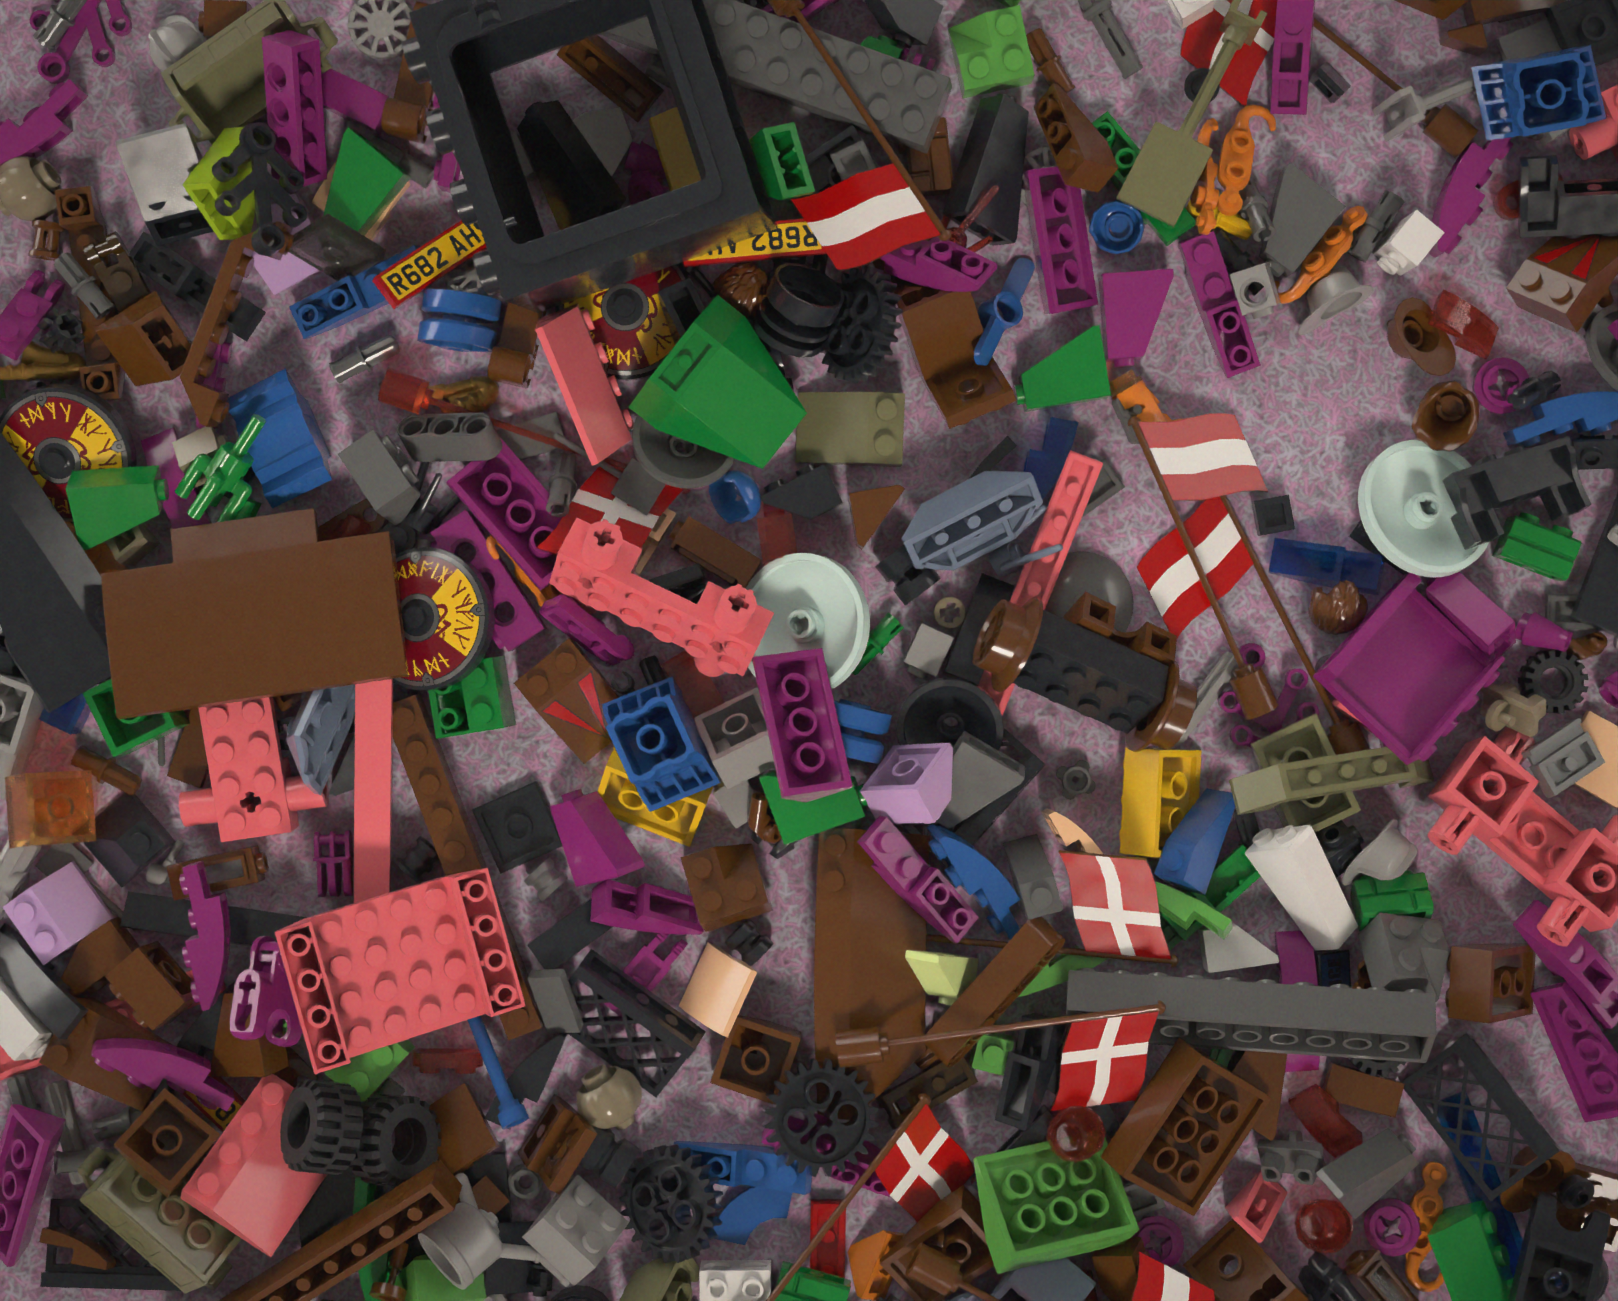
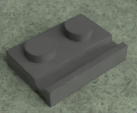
M1580 718L1570 720L1521 753L1523 758L1527 757L1531 763L1529 768L1534 777L1539 781V785L1547 798L1558 795L1605 763L1588 731L1584 732L1580 726V723H1582Z

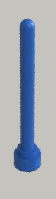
M478 1016L467 1020L501 1104L498 1107L500 1113L497 1116L502 1129H508L529 1119L524 1104L519 1103L518 1099L513 1098L482 1017Z

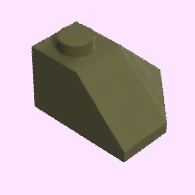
M663 1257L655 1259L635 1270L619 1301H691V1282L699 1281V1266L693 1258L679 1263L676 1260L664 1263Z

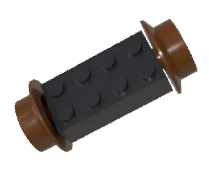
M1031 598L1022 607L1005 599L999 601L986 618L973 652V664L991 673V684L995 691L1002 692L1012 683L1020 688L1030 690L1048 698L1054 703H1059L1075 710L1083 716L1093 718L1117 731L1126 733V746L1133 752H1139L1149 744L1164 750L1172 748L1186 731L1197 702V689L1195 685L1180 679L1179 665L1176 661L1169 667L1043 610L1042 601L1038 598Z

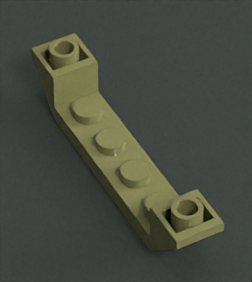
M1388 747L1277 764L1229 780L1237 815L1270 810L1282 802L1399 783V787L1403 788L1434 782V777L1429 759L1424 762L1418 759L1406 765Z

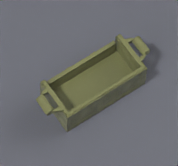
M264 0L161 72L173 97L181 106L175 117L169 121V127L185 123L182 118L188 115L201 131L195 136L189 128L195 142L199 143L208 140L213 144L224 128L245 127L266 114L262 37L287 30L311 37L308 30L313 28L325 45L320 48L321 75L332 68L326 56L331 48L338 43V38L323 17H317L312 21L301 23L285 0Z
M96 1147L77 1169L88 1189L79 1200L185 1294L203 1286L215 1291L232 1269V1265L227 1261V1257L242 1238L180 1199L182 1189L190 1180V1176L187 1175L167 1198L144 1179L120 1152L118 1155ZM107 1158L110 1164L95 1181L89 1178L91 1174Z

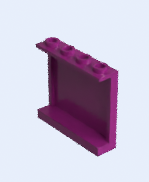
M1410 572L1392 585L1313 675L1323 687L1406 765L1418 759L1424 762L1437 750L1438 746L1435 744L1437 739L1441 735L1443 737L1447 736L1458 725L1459 721L1455 718L1461 711L1465 713L1477 703L1480 697L1476 693L1482 686L1487 688L1498 678L1500 672L1497 669L1505 660L1503 656L1492 661L1489 660L1483 652L1415 589L1422 580Z

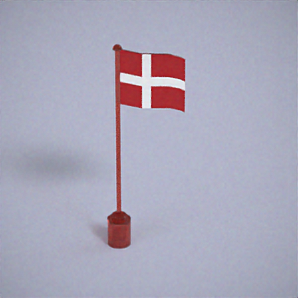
M388 367L378 395L379 402L417 415L420 414L422 409L428 411L431 404L455 413H477L433 398L435 390L429 389L430 381ZM490 417L493 425L580 455L556 439ZM608 457L603 460L622 473L628 465ZM598 467L578 489L569 505L568 514L561 518L557 527L536 548L557 555L576 518L590 524L606 519L609 521L608 523L620 526L623 540L642 548L659 517L681 492L682 494H687L691 488H679L666 484L646 516L611 494L619 478Z

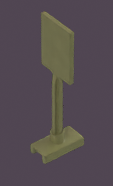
M1233 0L1219 28V31L1225 33L1222 38L1224 44L1181 128L1175 131L1155 121L1116 198L1172 227L1175 226L1213 152V149L1195 141L1192 136L1237 49L1240 50L1244 43L1249 46L1252 44L1267 15L1266 12L1261 10L1257 18L1254 19L1238 11L1237 8L1241 0Z

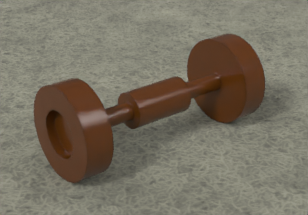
M407 1240L393 1248L388 1265L391 1268L388 1282H373L369 1293L371 1297L381 1301H405L407 1291L394 1284L398 1270L401 1271L403 1269L409 1247L406 1244Z

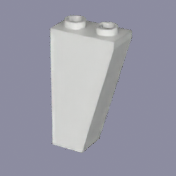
M1288 825L1280 829L1271 830L1266 828L1258 832L1252 839L1254 843L1244 854L1315 950L1339 949L1358 927V924L1310 825L1295 827Z
M0 976L1 1047L14 1061L32 1060L42 1057L54 1033L33 1014Z

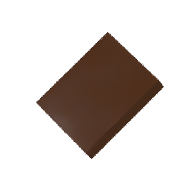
M893 485L849 493L848 502L855 542L858 548L861 550L864 548L905 490L904 487Z

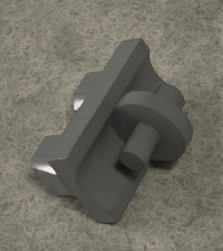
M1292 1130L1289 1140L1271 1141L1269 1139H1259L1257 1149L1261 1161V1172L1263 1180L1267 1182H1278L1281 1180L1283 1173L1294 1174L1295 1181L1300 1184L1313 1185L1317 1178L1316 1172L1327 1165L1323 1157L1322 1143L1303 1141L1301 1131Z

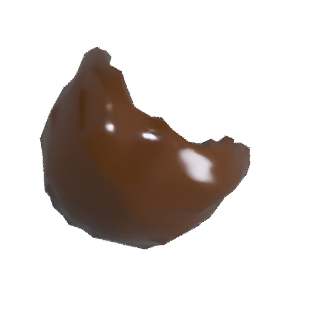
M1455 380L1435 384L1422 398L1419 408L1414 415L1411 427L1415 432L1416 438L1424 442L1430 449L1436 451L1450 452L1469 442L1477 430L1480 416L1479 402L1473 392L1465 389L1461 383Z

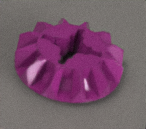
M651 169L636 172L631 176L628 183L630 204L633 205L667 193L669 187H664L662 177L655 176Z
M1505 357L1495 358L1483 364L1474 376L1475 382L1472 392L1476 394L1479 405L1485 407L1490 413H1511L1516 410L1513 408V404L1508 403V395L1512 394L1514 389L1520 387L1522 382L1529 378V375L1519 362ZM1497 376H1501L1503 382H1515V385L1504 390L1505 396H1501L1498 390L1493 391V389L1489 390L1488 388L1498 382Z
M1399 1199L1380 1200L1374 1203L1366 1213L1364 1220L1366 1237L1372 1247L1376 1250L1379 1249L1384 1255L1400 1256L1408 1253L1416 1247L1418 1238L1422 1234L1419 1226L1420 1218L1416 1216L1411 1205ZM1401 1217L1398 1229L1402 1235L1393 1233L1385 1238L1389 1229L1385 1219L1393 1221Z
M1159 1214L1149 1217L1143 1216L1142 1220L1137 1223L1139 1230L1132 1237H1142L1145 1251H1148L1152 1258L1169 1267H1173L1181 1258L1184 1250V1238L1181 1230L1172 1219ZM1151 1230L1158 1238H1165V1241L1160 1243L1161 1256H1159L1157 1251L1155 1252L1153 1247L1146 1248V1244L1150 1242L1149 1231Z

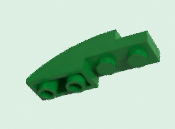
M1107 111L1093 121L1092 124L1108 142L1119 167L1110 180L1120 192L1141 150ZM1183 208L1174 227L1140 211L1144 224H1148L1166 246H1169L1195 226V219L1185 208Z

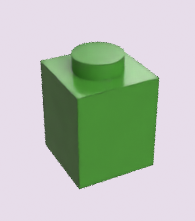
M999 1032L984 1034L971 1049L969 1057L971 1068L1004 1076L1008 1052L1012 1051L1014 1046L1012 1036Z

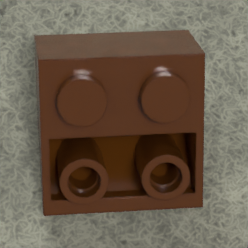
M156 290L94 328L135 386L169 381L179 376L192 345L191 340Z

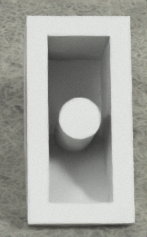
M1233 922V929L1225 940L1205 926L1198 929L1203 969L1208 973L1279 963L1278 955Z

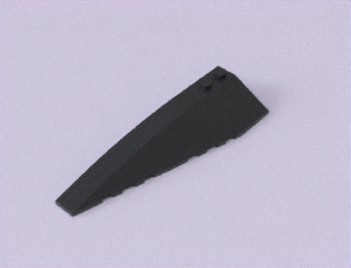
M0 432V625L5 636L4 643L9 655L46 711L50 713L111 676L102 580L97 569L67 524Z

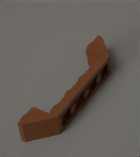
M83 186L55 190L59 225L68 230L72 256L89 276H94L97 279L95 283L113 303L83 250V246L94 242L98 244L106 240L107 235L106 223L93 187ZM109 254L104 257L108 266L111 265V257ZM77 296L80 320L83 321L81 328L82 334L85 336L83 342L87 367H79L82 388L98 395L105 401L121 399L125 371L94 329L117 315L118 310L114 307L105 317L96 320L88 307Z
M276 221L272 224L276 225L283 232L285 244L277 253L268 257L281 261L282 255H287L290 251L294 235L291 234L293 227ZM255 231L231 241L180 374V379L198 421L206 427H217L219 422L222 423L225 420L229 411L230 404L227 403L229 394L203 382L205 378L208 379L213 373L216 359L213 356L217 345H222L228 334L229 326L226 325L230 311L234 312L239 305L241 291L238 290L243 277L247 278L252 271L254 258L251 256L254 249L251 238Z

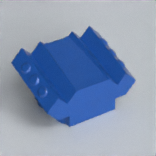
M1591 45L1471 67L1486 140L1515 136L1524 137L1584 126L1587 123L1606 119Z
M286 368L228 397L227 403L230 404L229 413L236 423L239 436L253 414H258L266 420L265 425L249 448L248 453L254 459L251 466L262 484L263 494L272 509L332 480L328 458L331 457V454L308 400L300 394Z
M673 677L602 704L603 715L608 724L605 727L630 782L635 784L641 799L650 812L721 783L720 776L696 728L692 713L683 700L682 691Z

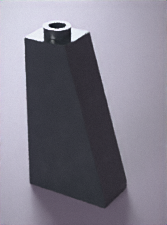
M1002 93L980 100L942 213L945 217L992 246L1013 244L1017 239L1029 114L1028 110L1017 104V100L1014 97Z
M559 100L544 103L541 101L535 102L526 109L525 116L517 130L536 171L559 230L619 210L627 200L626 196Z

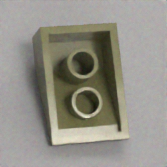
M798 392V399L807 414L797 425L795 463L881 467L902 466L905 393Z
M1315 713L1250 744L1260 770L1277 764L1335 755ZM1352 791L1282 802L1274 807L1283 828L1288 825L1293 827L1310 825L1314 832L1361 811Z

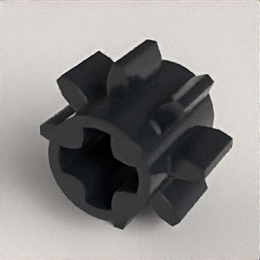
M53 308L45 315L46 318L37 324V327L41 329L39 341L50 348L51 353H55L63 348L64 352L69 354L77 348L76 344L85 339V336L80 333L83 321L71 314L70 309L59 314Z

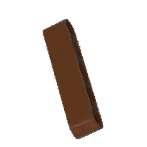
M1042 916L1028 920L927 1034L992 1026L1059 952L1066 939ZM984 1034L923 1043L948 1068H951L970 1051Z

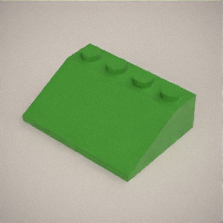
M1101 1130L974 1158L985 1239L997 1274L1121 1245L1139 1230L1119 1173L1100 1157L1108 1146L1105 1135Z

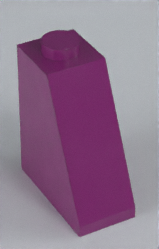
M1173 269L1104 273L1098 278L1105 361L1113 362L1114 368L1135 366V360H1140L1144 357L1174 277Z
M1458 572L1450 576L1431 577L1427 582L1428 587L1426 588L1427 600L1483 652L1489 660L1492 661L1502 656L1516 643L1515 621L1463 574Z
M578 789L561 795L563 802L550 806L576 887L617 878L645 867L643 859L597 791L583 795L582 790Z

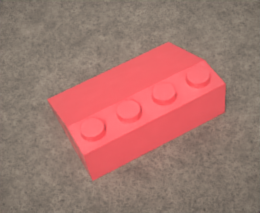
M577 303L539 318L535 330L593 466L632 440L630 430L633 429L634 421L629 409L622 410L617 397L621 396L622 392L615 375L608 377L603 364L609 362L602 343L595 344L590 331L595 329L590 313L588 309L581 311Z
M274 1074L262 1077L182 1189L180 1198L269 1257H272L328 1175L297 1172L288 1168V1164L285 1163L283 1153L281 1152V1121L286 1102L292 1090L296 1088Z

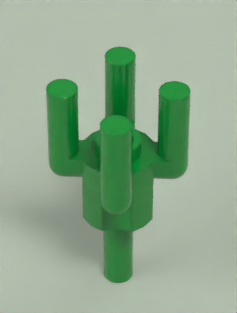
M253 414L236 443L226 441L224 445L220 446L213 459L204 453H200L195 457L175 489V493L179 497L187 499L203 473L207 478L206 483L187 511L190 517L199 520L209 505L217 507L228 491L232 492L233 496L220 514L217 522L230 521L236 518L252 493L251 485L242 479L254 462L248 450L266 423L262 416Z

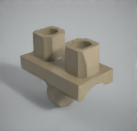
M1508 682L1500 686L1494 683L1487 688L1482 686L1480 691L1483 693V702L1480 708V715L1486 717L1485 722L1488 728L1499 731L1506 726L1529 737L1538 734V720L1546 715L1545 698L1536 694L1526 698L1520 695V691L1515 685Z

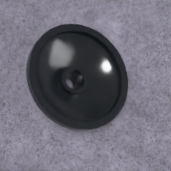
M947 677L934 679L922 684L906 698L898 715L896 731L899 745L950 743L952 747H954L963 731H966L999 751L1003 740L1004 728L999 707L988 692L968 680ZM953 717L958 723L955 726H949L945 723V719Z

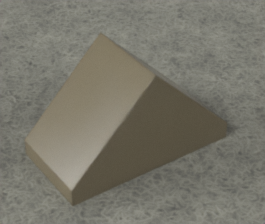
M144 523L107 540L116 561L121 565L131 566L137 564L160 544Z

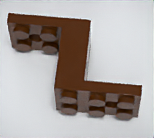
M877 259L872 262L874 268L882 269L885 274H889L885 272V261ZM891 275L890 282L897 283L894 294L901 295L896 308L903 310L898 316L917 371L949 429L967 424L972 419L991 411L1000 410L1004 406L1015 402L1016 398L1013 389L993 357L986 366L975 363L974 350L984 331L971 291L953 292L937 290Z
M1233 1218L1183 1264L1196 1281L1214 1290L1215 1301H1313L1278 1267L1254 1238ZM1232 1260H1238L1237 1269L1231 1274H1225L1224 1269L1227 1263Z

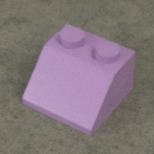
M291 194L290 196L295 202L305 207L307 219L298 227H293L291 234L294 235V240L288 254H283L281 261L259 255L255 251H253L251 256L254 258V267L274 295L336 262L304 201L296 194ZM277 203L271 205L272 223L276 221L285 223L282 219L283 209ZM291 211L292 215L298 219L297 214ZM256 214L251 232L257 230Z
M950 743L893 745L860 790L874 818L877 819L879 816H885L893 824L935 823L951 800L953 747Z
M75 861L70 862L34 884L2 907L42 965L58 959L78 945L83 938L114 918Z

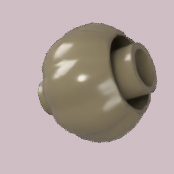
M19 156L3 163L0 166V211L6 216L13 214L17 218L26 221L44 220L53 215L57 210L55 190H60L58 185L62 182L58 172L46 160L39 161L28 156Z
M601 1064L588 1071L582 1077L581 1081L583 1084L577 1092L576 1103L581 1116L589 1124L601 1129L616 1127L620 1131L629 1127L635 1121L634 1113L641 1103L642 1088L634 1074L618 1066L607 1068L605 1064Z

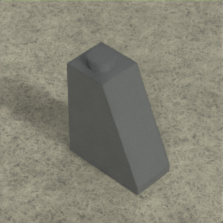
M1290 162L1279 174L1269 214L1276 233L1271 239L1262 242L1259 257L1265 261L1264 263L1269 262L1274 276L1280 277L1283 275L1286 278L1295 272L1346 206Z
M963 731L953 747L951 800L941 813L940 818L931 824L943 825L948 829L952 828L1020 785L1025 778V766Z
M1033 834L1004 842L1003 846L1015 891L1020 898V901H1018L1020 909L1027 919L1030 920L1063 911L1055 877L1038 835Z
M1387 1128L1324 1166L1316 1174L1344 1208L1356 1219L1419 1163L1412 1155L1416 1150L1412 1143L1402 1133L1396 1137Z

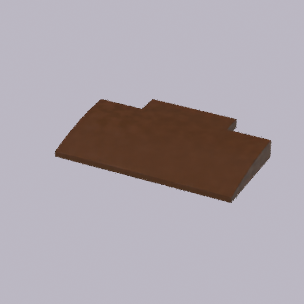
M314 508L170 529L173 563L101 574L110 672L116 716L119 720L409 676L395 546L389 531L319 541L317 513Z

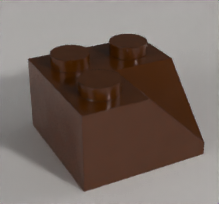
M752 843L715 846L681 857L698 919L705 932L773 911Z
M159 941L136 948L105 976L111 983L109 988L118 999L126 1000L134 1009L132 1014L136 1021L145 1028L149 1027L152 1031L174 1021L195 1002L191 992L192 979Z
M738 1015L729 1036L724 1038L710 1083L773 1104L774 1102L766 1097V1094H777L779 1092L773 1083L775 1080L783 1084L787 1081L784 1070L790 1071L801 1040V1031L769 1020Z
M164 1088L116 1141L114 1147L144 1179L168 1198L214 1146L220 1134Z

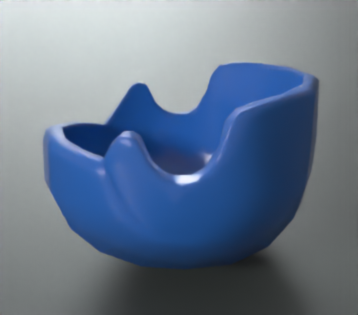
M1117 199L1103 203L1094 211L1089 225V233L1092 235L1097 246L1103 251L1121 254L1130 252L1141 241L1145 224L1142 214L1138 209Z
M730 470L719 480L709 484L708 491L711 502L717 513L727 523L734 524L739 521L744 523L759 513L761 508L759 487L747 473L739 470ZM737 495L741 497L738 501H736Z

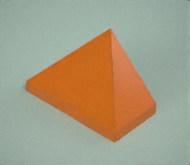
M882 1230L850 1245L847 1253L856 1295L859 1298L876 1300L880 1296L885 1300L893 1277L880 1265V1259L905 1235L904 1233Z

